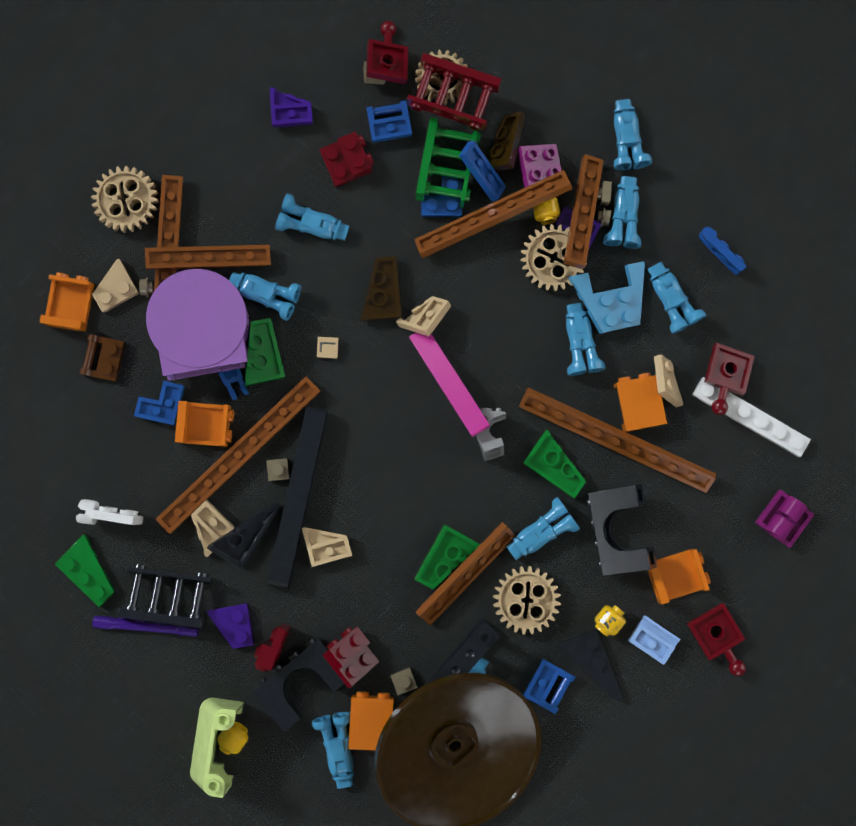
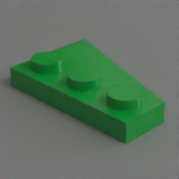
M83 534L55 565L98 607H101L116 591L105 570L100 565L97 559L98 556L95 550L92 549L87 535Z

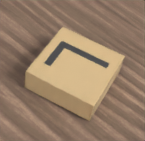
M318 337L317 358L338 359L339 338Z

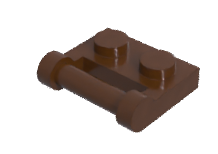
M88 334L87 340L89 343L83 368H80L79 374L117 382L126 342ZM101 343L102 348L97 369L94 371L91 370L96 345Z

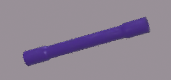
M94 616L92 623L93 628L123 629L197 637L199 632L196 629L127 621L107 616Z

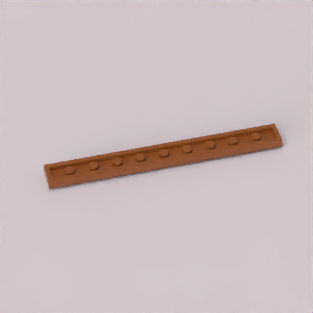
M306 376L165 509L156 520L169 534H172L205 500L209 499L321 391Z
M529 387L520 402L519 407L705 493H707L716 479V473Z

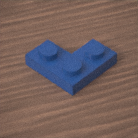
M442 176V187L462 190V179ZM425 195L424 201H421V217L461 218V199L443 195Z
M163 381L159 401L139 396L134 417L176 426L178 401H182L185 386Z

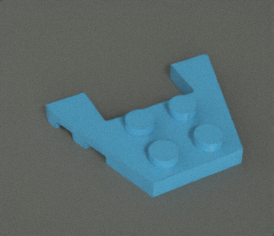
M644 261L624 266L629 284L628 287L593 294L588 273L568 277L571 285L573 284L577 290L579 299L584 302L588 309L587 312L600 334L640 325Z

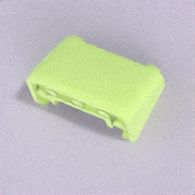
M208 698L200 706L190 776L210 796L223 798L232 785L233 775H228L225 772L224 763L214 762L219 730H228L234 725L236 714L243 712L244 702Z

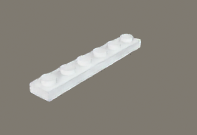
M702 377L692 396L712 406V403L718 399L720 388L705 383V378ZM728 391L726 398L728 411L725 413L726 416L797 457L802 456L811 439Z

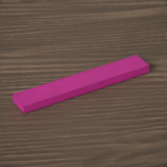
M419 333L409 336L414 347L472 438L489 428L490 424L432 334L429 337Z

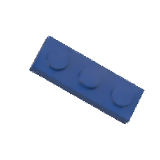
M469 141L459 156L490 200L497 201L506 185L475 141Z

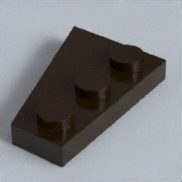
M521 111L504 116L494 136L496 141L492 149H488L485 154L496 172L514 168L525 120V114Z
M396 256L378 257L375 259L361 321L402 318Z

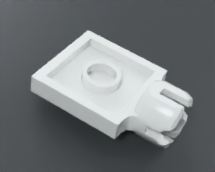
M83 499L79 502L78 507L80 510L86 511L85 514L76 515V520L79 523L95 525L97 519L139 525L142 524L144 516L137 515L138 511L125 509L117 512L118 508L103 507L97 501Z

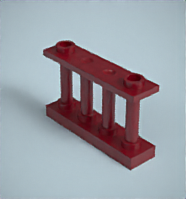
M423 53L421 68H423L424 74L416 97L408 94L407 105L415 111L420 112L424 110L468 125L472 130L485 131L487 120L482 119L490 93H498L501 78ZM438 73L443 75L444 79L436 102L433 103L424 100V96L432 74ZM456 79L462 81L463 87L455 109L443 106L451 81ZM477 86L483 91L476 112L472 116L462 111L471 87Z

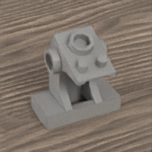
M490 408L480 409L490 427L494 423L506 419V412H502L501 408H496V411H492ZM490 427L476 435L484 461L504 455L502 438H494L489 432Z

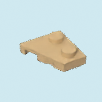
M117 259L92 295L101 311L105 313L140 293L122 261Z
M432 296L422 305L411 310L412 315L404 320L399 318L396 322L401 328L429 337L451 305L447 300Z
M662 354L654 356L658 394L673 406H682L683 401L672 362Z
M205 500L191 514L193 523L197 528L199 540H201L204 549V555L208 557L212 553L207 549L208 545L235 527L208 500Z
M306 527L302 528L312 567L353 556L347 535Z

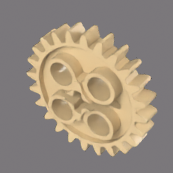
M127 166L124 167V171L117 167L116 173L109 169L110 176L108 177L102 174L104 181H96L100 186L99 188H93L97 195L91 196L93 200L97 201L92 204V207L97 209L94 213L97 216H101L99 220L102 223L106 222L105 225L108 228L113 225V230L115 231L121 228L123 233L126 232L127 227L131 232H134V226L142 229V222L148 225L149 223L146 218H154L151 211H157L158 209L153 204L159 203V200L154 198V196L158 195V192L153 190L156 185L153 182L150 183L151 178L149 176L145 177V173L142 170L138 173L135 167L130 172ZM132 184H137V188L134 191H129ZM113 188H117V193L113 196H110V190ZM123 190H124L125 195L128 197V198H126V204H127V206L122 202V201L125 200V197H124V194H123ZM141 203V208L133 211L134 205ZM121 207V212L118 215H113L114 210ZM127 207L130 212V216H127Z
M553 224L550 225V230L542 226V233L535 230L536 237L528 236L531 243L524 242L528 249L521 250V253L525 254L526 257L520 259V261L526 262L527 265L523 266L522 269L529 270L526 277L533 276L531 283L539 281V288L546 284V290H549L550 285H553L554 291H557L558 285L565 289L566 282L571 285L568 277L575 276L577 272H584L576 267H567L558 261L551 263L549 257L537 252V249L544 250L549 254L556 252L557 258L564 261L562 250L567 246L569 227L562 231V225H559L557 230H554ZM547 238H551L555 242V246L551 250L543 246V242ZM536 257H543L546 264L543 268H537L534 265ZM557 265L564 269L561 277L553 275V268Z
M520 566L518 573L515 569H512L513 575L510 576L505 573L506 581L499 579L502 586L495 587L499 594L493 595V598L498 599V602L494 603L493 606L500 608L495 613L496 615L503 614L500 621L504 622L507 620V628L514 625V632H517L519 628H521L522 634H525L526 629H529L530 633L533 634L534 628L541 632L542 624L549 627L548 619L555 621L552 613H559L554 608L561 605L560 602L555 601V598L561 596L559 593H554L558 586L550 585L554 579L549 578L546 580V572L539 575V568L532 572L531 566H528L527 571H524V568ZM529 581L528 596L532 599V602L527 604V618L524 619L525 603L521 599L526 597V583ZM515 583H521L523 586V590L519 594L512 592V586ZM536 585L543 587V593L540 596H534L533 588ZM513 604H519L521 607L517 615L510 613V607ZM534 606L541 608V614L538 617L531 616L530 611Z

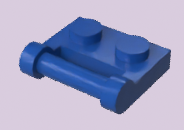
M406 100L400 101L399 104L372 108V106L366 107L373 143L412 136ZM402 112L401 116L374 119V116Z
M542 658L523 695L525 698L556 714L559 709L557 706L570 682L574 681L575 676ZM558 675H560L563 679L549 703L545 700Z

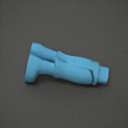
M631 99L615 101L614 128L617 137L618 158L614 160V169L626 171L632 167V164L633 169H640L651 165V155L642 151L638 117L635 108L631 104ZM628 148L632 149V160L629 157Z
M621 177V183L618 185L615 194L612 229L603 238V244L606 246L621 245L623 225H627L623 247L628 249H638L641 247V238L637 234L639 187L636 186L637 178Z
M286 193L282 204L283 213L280 212L275 230L295 229L323 239H333L335 241L337 238L345 241L349 225L342 224V220L338 221V219L329 214L317 212L309 207L304 208L296 204L294 196ZM286 214L296 215V216L302 217V219H301V221H300V220L291 218L290 216H288V215H286Z
M662 262L648 269L652 276L650 280L653 288L662 301L665 312L670 317L671 325L669 328L672 334L680 332L688 325L691 326L706 317V313L702 309L695 310L688 302L689 298L683 293L678 280L669 272V268H665ZM676 308H681L685 319L681 317Z
M233 272L229 279L240 295L249 300L259 302L267 308L271 307L277 310L280 318L285 321L290 319L295 305L275 299L276 295L290 302L297 303L301 292V285L293 283L289 288L278 285V283H272L251 274Z
M583 304L567 305L566 330L570 341V351H572V364L567 368L568 376L581 375L586 373L587 370L588 373L605 370L604 362L598 358L591 323L587 316V311L583 309ZM583 351H586L587 369L582 355Z
M558 497L552 501V508L543 517L540 516L536 522L523 529L513 539L514 542L507 546L516 560L523 555L526 557L527 554L536 552L547 542L556 539L559 534L565 531L576 532L580 529L570 514L565 516L555 526L552 527L550 523L568 513Z
M339 712L332 716L338 737L333 736L330 715H324L312 720L313 728L320 730L323 735V745L327 753L328 767L333 780L336 781L337 789L354 785L352 779L354 776V762L351 750L348 749L349 736L347 734L350 712Z

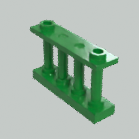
M430 117L417 184L416 200L424 201L425 194L429 195V193L460 198V208H464L465 202H469L471 190L467 189L470 170L466 168V171L434 166L431 160L436 155L462 160L459 156L462 151L440 148L438 145H435V139L445 137L468 142L475 141L479 145L481 133H477L478 131L473 130V134L442 129L441 126H438V118ZM435 174L464 179L463 190L431 185V183L427 182L428 176Z

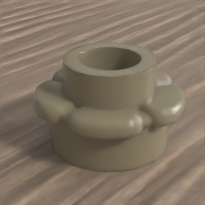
M606 208L603 211H599L597 222L601 223V228L602 226L609 227L611 210H606Z
M148 277L140 279L139 290L141 296L146 295V297H149L150 293L154 291L153 281H149Z

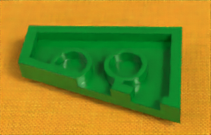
M271 318L250 322L247 348L248 362H246L244 386L285 378Z
M546 429L523 464L575 499L586 481Z
M444 524L414 579L434 589L453 569L467 559V556L476 550L480 544Z

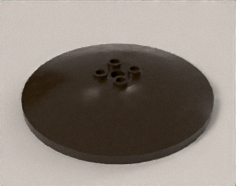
M460 673L434 680L408 696L391 714L382 729L376 746L374 761L375 776L381 794L390 809L402 820L413 826H478L507 809L521 795L532 779L541 752L539 721L534 709L525 696L516 687L498 677L482 673ZM459 741L456 747L449 748L452 742Z

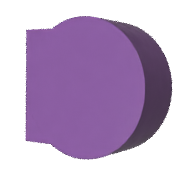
M189 269L171 275L155 289L147 306L146 324L150 339L159 350L162 374L167 376L168 381L246 368V362H248L246 341L249 334V316L242 296L228 279L209 270Z

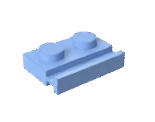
M644 615L628 641L664 665L680 639Z

